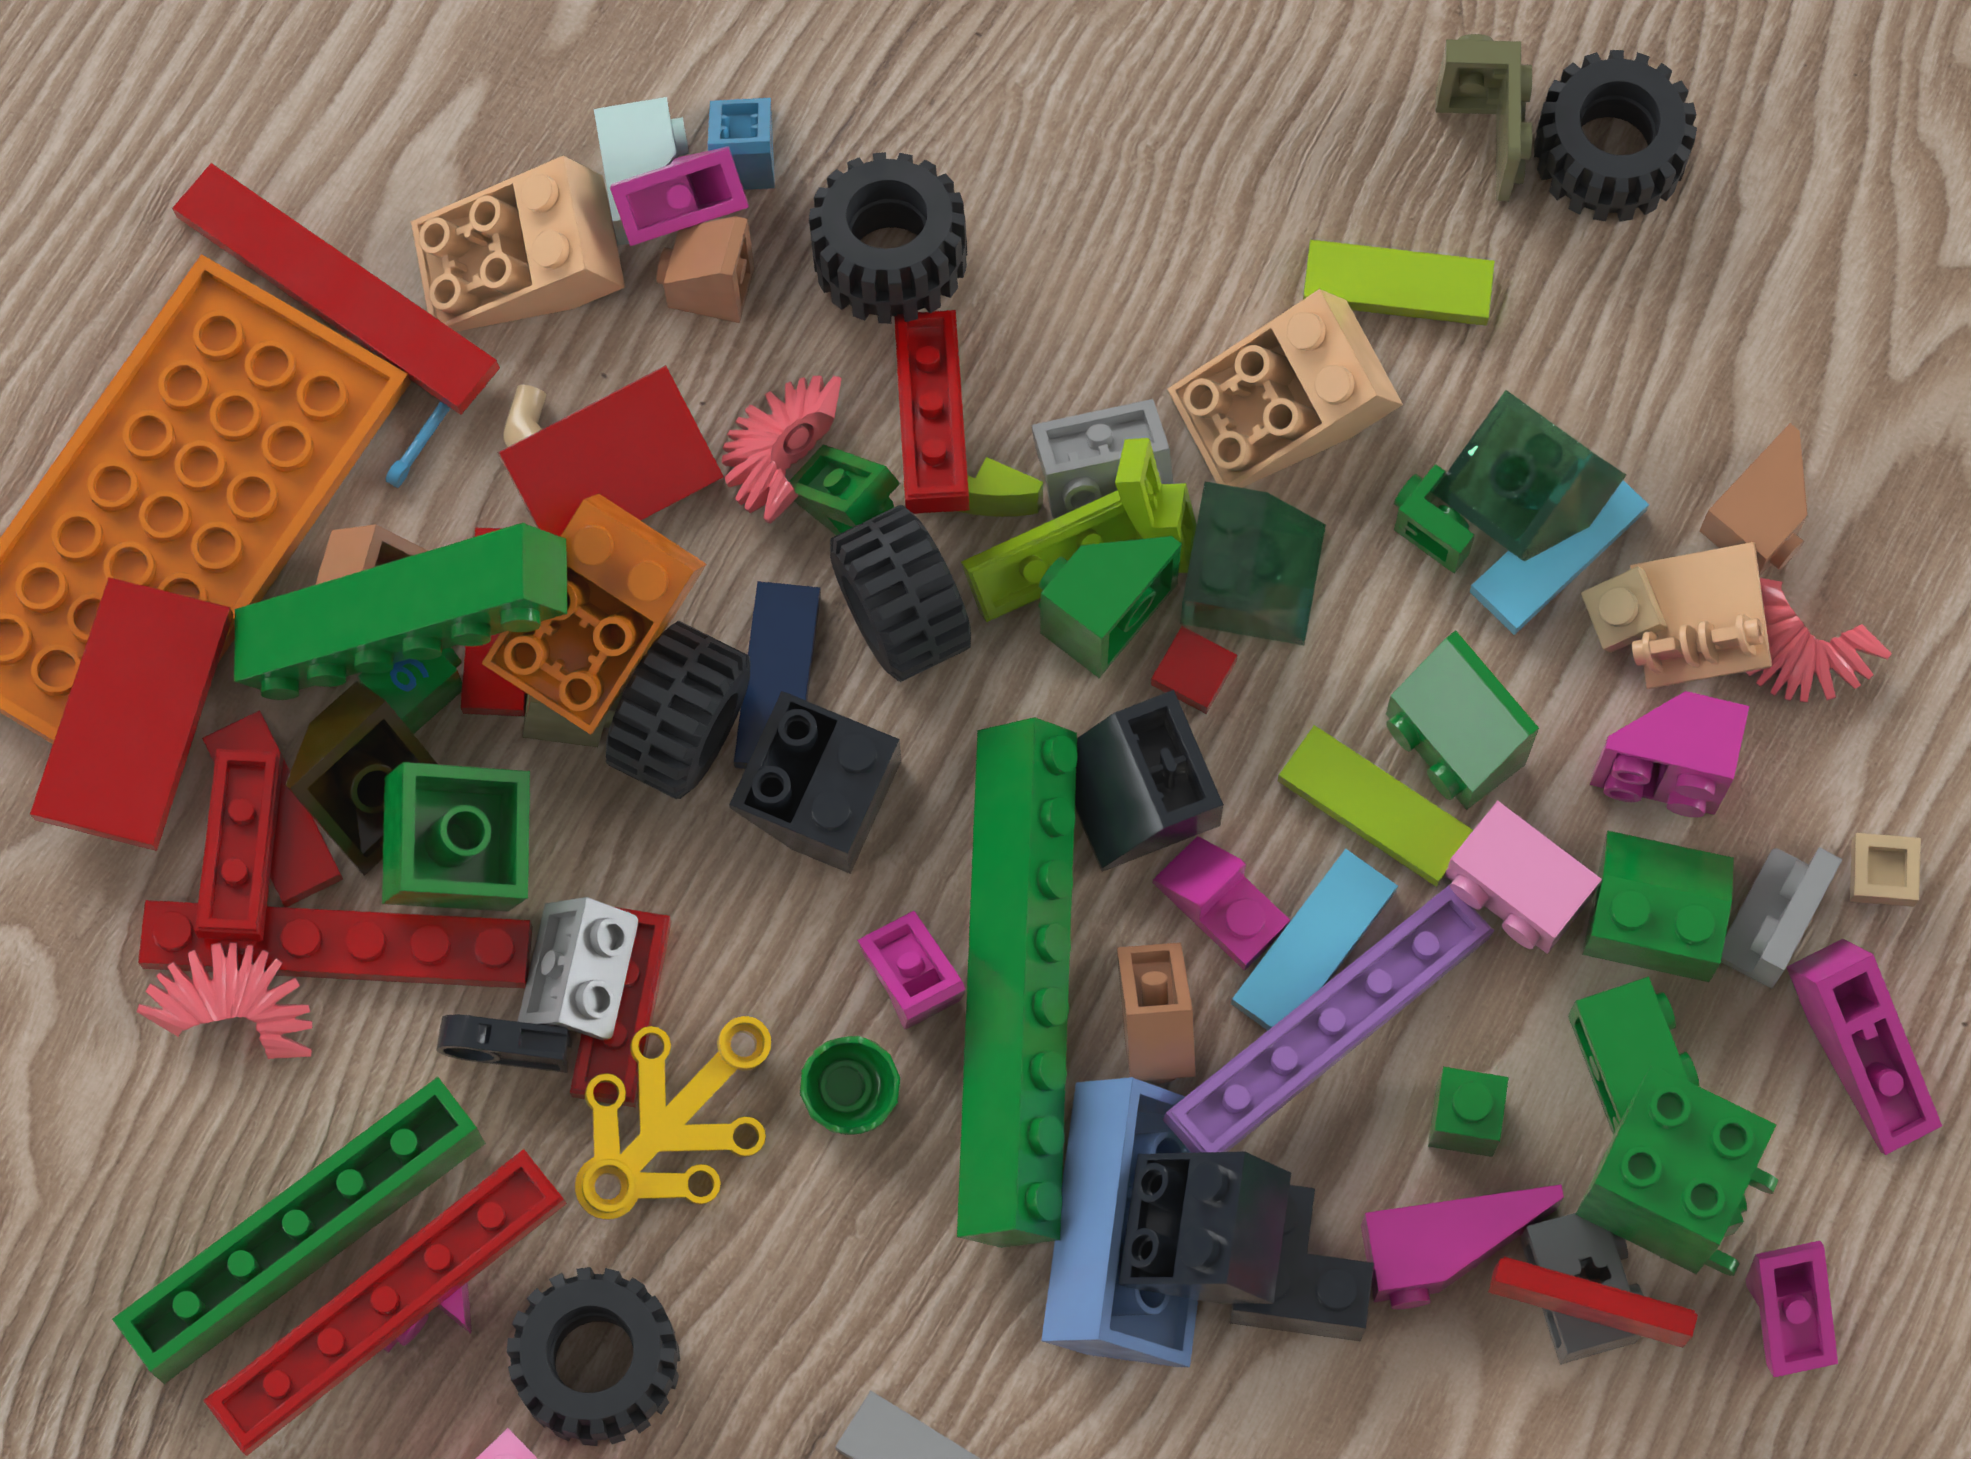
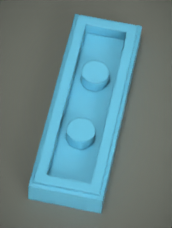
M1603 462L1471 585L1470 593L1515 635L1647 511L1649 504Z
M1345 849L1234 995L1231 1005L1267 1031L1329 982L1396 893L1398 885Z

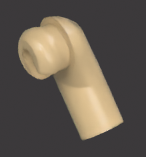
M529 385L517 386L504 428L503 437L507 447L542 429L539 426V420L547 397L544 391Z

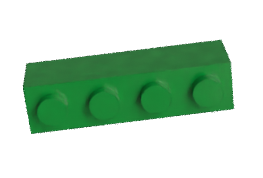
M1649 976L1574 1002L1568 1018L1613 1135L1631 1098L1652 1064L1700 1087L1697 1071L1691 1057L1687 1052L1678 1053L1670 1030L1676 1028L1671 1004L1664 992L1655 993ZM1743 1195L1724 1237L1735 1234L1743 1224L1744 1220L1741 1213L1747 1211L1745 1195Z

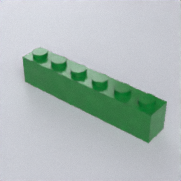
M519 523L235 609L234 682L261 690V696L267 699L289 700L298 697L299 690L312 686H340L346 683L347 676L361 672L370 674L389 672L393 670L394 663L407 659H435L442 655V649L456 645H484L491 641L492 635L502 632H529L537 630L541 626V621L567 614L566 539L528 524Z
M436 1077L112 1318V1320L148 1370L165 1384L486 1143L466 1112L440 1078Z

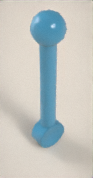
M440 401L402 458L396 461L389 469L386 476L387 483L396 488L402 485L409 474L411 465L451 409L449 406Z

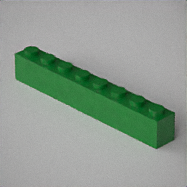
M1036 717L977 730L957 1237L1000 1248L1060 1240L1075 789L1078 759L1077 732Z

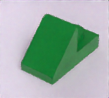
M825 444L789 480L794 491L799 495L794 502L835 535L841 534L894 508V503L889 496L901 484L887 466Z

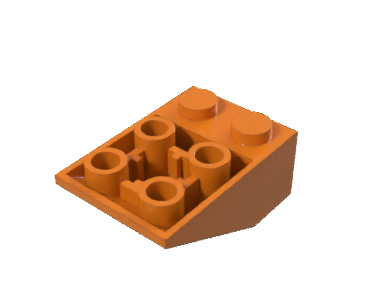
M600 494L583 500L561 537L566 539L567 614L541 621L540 628L534 631H506L500 633L482 662L483 665L590 735L594 733L626 687L643 656L674 618L707 565Z

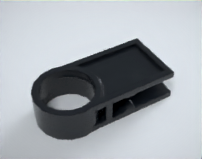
M455 1014L442 1016L436 1051L459 1060L568 1073L567 1048H572V1039L568 1028Z

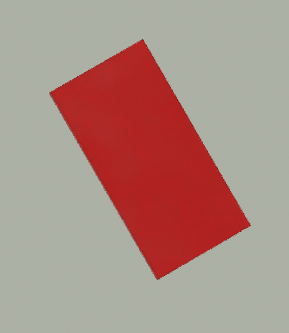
M108 577L30 812L31 817L35 821L154 851L158 850L234 615L230 607Z

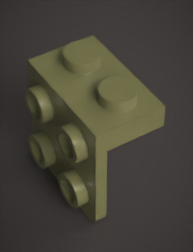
M1468 34L1459 37L1457 40L1446 39L1436 86L1435 113L1496 114V201L1509 202L1513 185L1524 183L1526 160H1530L1532 123L1525 122L1526 102L1531 100L1532 65L1521 64V41H1493L1491 37L1482 34Z

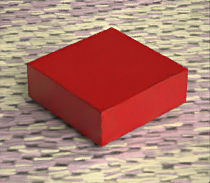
M1181 626L1152 676L1151 685L1165 693L1174 690L1178 700L1207 714L1235 666L1238 655Z

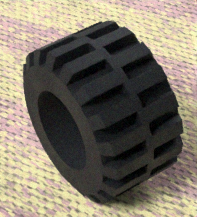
M1610 50L1608 59L1601 60L1596 52L1584 56L1581 68L1575 63H1571L1563 70L1561 80H1554L1548 90L1534 142V157L1540 158L1537 171L1542 181L1552 179L1549 192L1558 201L1566 195L1571 199L1568 209L1579 215L1584 207L1595 211L1593 220L1605 222L1608 213H1617L1619 222L1632 220L1636 208H1639L1644 215H1647L1657 209L1660 198L1667 201L1675 192L1678 181H1681L1696 138L1697 127L1693 126L1697 115L1694 103H1685L1689 91L1682 80L1672 84L1669 81L1672 70L1663 63L1657 69L1649 66L1650 56L1637 52L1635 60L1624 59V50ZM1611 117L1622 119L1635 126L1642 133L1648 146L1634 154H1610L1595 147L1585 136L1582 126L1598 118Z
M886 152L873 153V161L863 163L860 157L847 162V172L842 173L836 169L827 177L828 188H818L814 196L815 208L810 209L809 226L814 270L817 272L818 283L824 293L831 292L832 303L843 310L851 305L853 317L864 321L869 314L878 316V323L892 324V316L903 314L905 322L918 319V310L923 308L931 314L941 307V295L949 298L953 296L958 289L957 278H964L967 267L966 220L964 203L960 192H954V182L946 173L937 176L936 165L927 160H924L919 165L914 164L913 155L899 153L897 159H886ZM883 228H901L917 235L915 239L905 245L888 249L875 248L860 241L867 234Z
M903 505L894 507L830 539L832 567L851 614L877 661L897 681L902 682L971 648L970 622L955 581L929 532L922 522Z
M681 621L673 623L651 645L639 662L624 690L607 736L606 764L676 800L684 797L699 784L708 772L734 725L749 685L750 656Z
M591 1267L576 1269L577 1276L565 1279L563 1273L550 1278L549 1280L553 1286L543 1293L536 1288L527 1297L530 1306L525 1313L518 1310L512 1322L516 1329L514 1338H508L507 1354L511 1358V1366L508 1367L519 1397L530 1413L543 1427L547 1426L556 1436L570 1441L571 1438L578 1439L583 1445L598 1446V1440L609 1439L611 1444L626 1440L624 1434L634 1429L640 1434L651 1426L648 1419L656 1411L662 1414L669 1404L667 1395L670 1389H676L679 1378L677 1372V1362L680 1361L679 1346L675 1338V1331L664 1307L656 1296L652 1297L647 1292L644 1284L633 1277L628 1281L622 1278L619 1271L605 1268L604 1274H594ZM591 1322H608L621 1327L630 1337L633 1346V1359L623 1378L612 1387L595 1393L578 1392L567 1387L560 1379L555 1365L558 1349L567 1335L577 1327Z

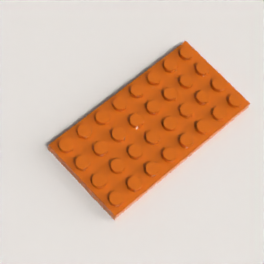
M201 254L0 537V713L53 744L108 577L230 607L234 615L219 658L220 661L235 639V609L260 602L410 385L411 381L408 374Z

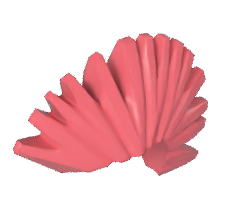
M821 375L813 376L809 386L803 377L799 379L796 390L790 381L785 384V403L771 391L765 394L772 410L771 415L750 404L745 409L749 418H737L735 422L743 430H729L727 435L734 441L724 443L723 449L728 454L722 456V463L724 466L735 467L724 479L728 487L743 484L735 499L740 505L745 504L744 508L746 511L752 513L766 504L764 520L771 524L799 496L785 478L786 469L790 468L791 464L796 463L799 459L804 458L808 451L814 448L816 441L822 439L829 431L835 419L842 378L833 376L824 387Z
M1760 578L1772 667L1747 671L1746 673L1750 677L1763 671L1756 682L1757 685L1762 687L1776 673L1781 671L1770 692L1772 695L1775 696L1787 683L1785 700L1791 701L1798 687L1801 686L1800 702H1808L1813 676L1816 675L1828 701L1836 698L1830 669L1851 687L1857 689L1861 684L1854 672L1868 680L1874 674L1856 651L1887 660L1892 655L1863 624L1841 633V636L1838 638H1832L1830 643L1816 639L1815 636L1810 634L1809 630L1787 602L1781 589L1782 582Z
M230 942L228 956L225 955L221 943L211 944L213 979L210 978L196 951L189 952L188 957L193 980L174 962L167 967L175 981L161 972L156 976L167 991L151 983L145 991L162 1008L139 1004L136 1011L179 1037L182 1031L199 1024L234 1017H246L257 1023L256 1031L260 1033L259 1040L265 1048L268 1059L311 1057L312 1054L311 1048L282 1035L313 1028L312 1021L296 1018L297 1016L309 1013V1005L276 1003L300 986L299 982L295 977L274 988L268 989L282 962L276 958L269 968L265 970L269 952L262 950L253 964V945H247L241 968H239L237 942Z

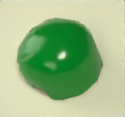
M846 1036L826 1041L808 1057L801 1070L800 1096L811 1119L832 1133L845 1135L862 1134L872 1131L883 1124L897 1105L901 1078L892 1056L878 1043L861 1036Z

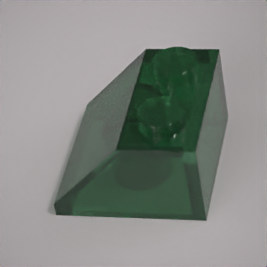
M1505 390L1432 493L1523 561H1527L1590 527L1624 480L1626 474L1542 413Z
M1205 481L1183 595L1180 624L1304 646L1326 524L1268 492Z

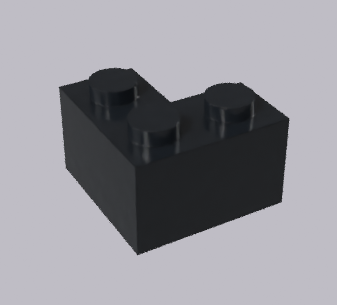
M1290 1185L1274 1304H1232L1229 1324L1361 1341L1366 1330L1374 1263L1307 1253L1315 1188Z

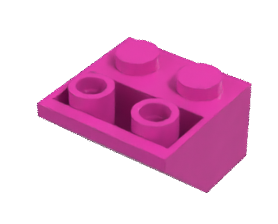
M1685 691L1609 735L1593 770L1590 785L1604 788L1603 792L1605 795L1619 801L1639 802L1642 798L1667 803L1666 808L1669 811L1681 816L1702 817L1705 813L1715 815L1734 780L1750 706Z

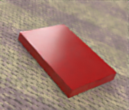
M666 365L497 452L536 527L560 537L583 500L596 494L602 495L641 521L724 477Z

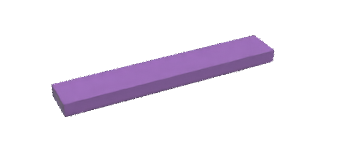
M1448 885L1166 1112L1163 1121L1191 1153L1228 1152L1489 940L1494 930L1473 907L1456 896L1451 890L1450 885Z

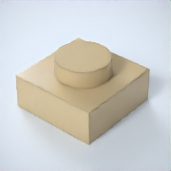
M1638 566L1581 592L1603 650L1609 653L1630 645L1633 641L1643 639L1645 632L1652 631L1656 633L1667 628L1646 572Z
M1856 833L1851 843L1850 902L1914 907L1919 901L1921 838Z

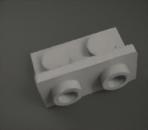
M1153 399L1031 425L1035 449L1047 485L1049 508L1053 518L1060 517L1117 491L1115 480L1125 439L1150 438L1161 484H1173L1170 448Z
M1819 847L1809 864L1778 848L1771 850L1725 937L1721 962L1772 989L1789 963L1843 859Z
M588 897L545 903L518 1022L565 1027L568 1030H574L599 1040L610 1039L615 1028L638 926L637 916Z

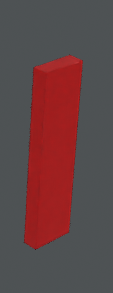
M956 310L934 311L931 314L929 312H918V319L905 322L903 314H897V316H894L905 507L913 514L969 511Z

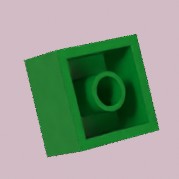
M403 762L385 777L382 904L508 912L528 899L530 771Z

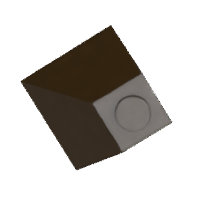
M355 681L309 723L285 785L358 871L365 876L383 859L385 777L403 762L438 763L384 699L358 681Z

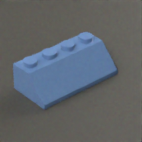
M1133 1077L1076 1082L1062 1183L1060 1240L1054 1243L1041 1341L1086 1355L1173 1367H1190L1198 1300L1128 1288L1119 1284L1137 1155L1191 1153L1163 1121L1166 1112L1185 1098V1096Z

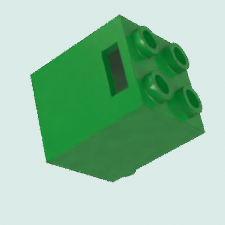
M1652 1064L1631 1098L1575 1215L1694 1274H1697L1705 1264L1721 1273L1734 1276L1740 1262L1717 1248L1723 1240L1748 1185L1768 1194L1774 1193L1779 1180L1773 1175L1757 1168L1777 1124Z

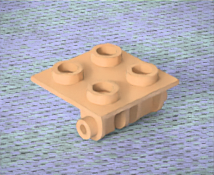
M1754 542L1630 565L1631 569L1638 566L1645 570L1667 625V628L1656 633L1652 631L1645 632L1643 639L1632 642V652L1636 665H1644L1647 689L1772 667Z

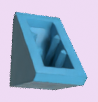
M771 98L710 101L708 151L729 146L744 190L775 188Z

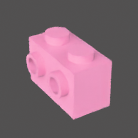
M1499 801L1494 804L1452 856L1445 876L1452 881L1450 884L1451 890L1462 901L1478 910L1485 906L1504 921L1502 928L1514 941L1528 949H1533L1536 945L1547 954L1594 897L1602 880Z

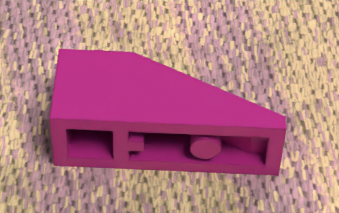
M1841 939L1787 966L1786 968L1807 1020L1880 1152L1887 1155L1942 1127L1874 954L1845 939Z
M1562 1184L1365 1213L1361 1223V1231L1367 1262L1374 1263L1371 1282L1373 1301L1390 1300L1391 1308L1396 1310L1415 1308L1431 1303L1430 1294L1441 1292L1522 1235L1527 1226L1539 1223L1556 1211L1564 1198Z

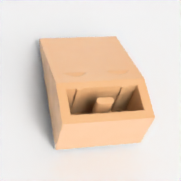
M565 156L558 157L411 221L427 311L456 332L575 309L625 288L603 175Z
M1321 289L1167 389L1223 495H1228L1348 440L1403 405L1347 300Z

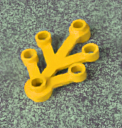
M741 1016L729 1021L719 1033L717 1039L718 1052L667 1106L665 1059L671 1050L670 1038L659 1027L648 1026L640 1029L633 1037L630 1045L632 1057L638 1063L640 1134L621 1154L617 1110L625 1100V1086L617 1076L608 1073L597 1075L589 1082L585 1091V1099L588 1106L593 1110L594 1157L582 1165L575 1179V1195L584 1211L595 1218L611 1220L627 1214L638 1199L685 1198L692 1204H706L718 1195L721 1187L720 1177L711 1166L697 1164L687 1169L684 1173H648L640 1171L658 1152L729 1150L736 1156L750 1157L761 1150L766 1139L765 1129L758 1120L752 1117H740L731 1124L685 1125L736 1070H751L767 1058L771 1049V1036L767 1027L761 1021L749 1016ZM746 1033L752 1037L755 1048L751 1055L741 1057L733 1052L731 1039L735 1034ZM654 1035L661 1040L663 1051L659 1057L649 1059L641 1054L638 1045L643 1036ZM609 1082L615 1086L618 1097L614 1104L602 1106L596 1102L593 1090L598 1083ZM749 1125L755 1130L757 1142L754 1147L742 1149L735 1144L733 1133L736 1127ZM703 1172L710 1177L712 1190L707 1196L699 1197L690 1192L688 1180L693 1173ZM601 1175H612L618 1180L620 1190L615 1198L603 1199L596 1193L595 1182Z

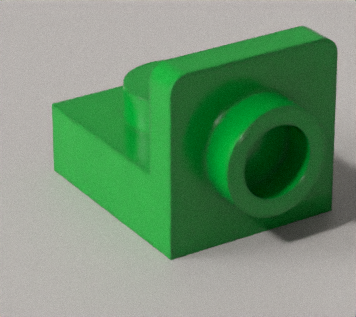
M1435 464L1424 478L1414 474L1398 493L1394 501V505L1399 508L1394 531L1455 574L1469 556L1475 534L1469 531L1468 522L1457 511L1446 505H1439L1437 508L1432 504L1442 489L1446 474L1444 469Z

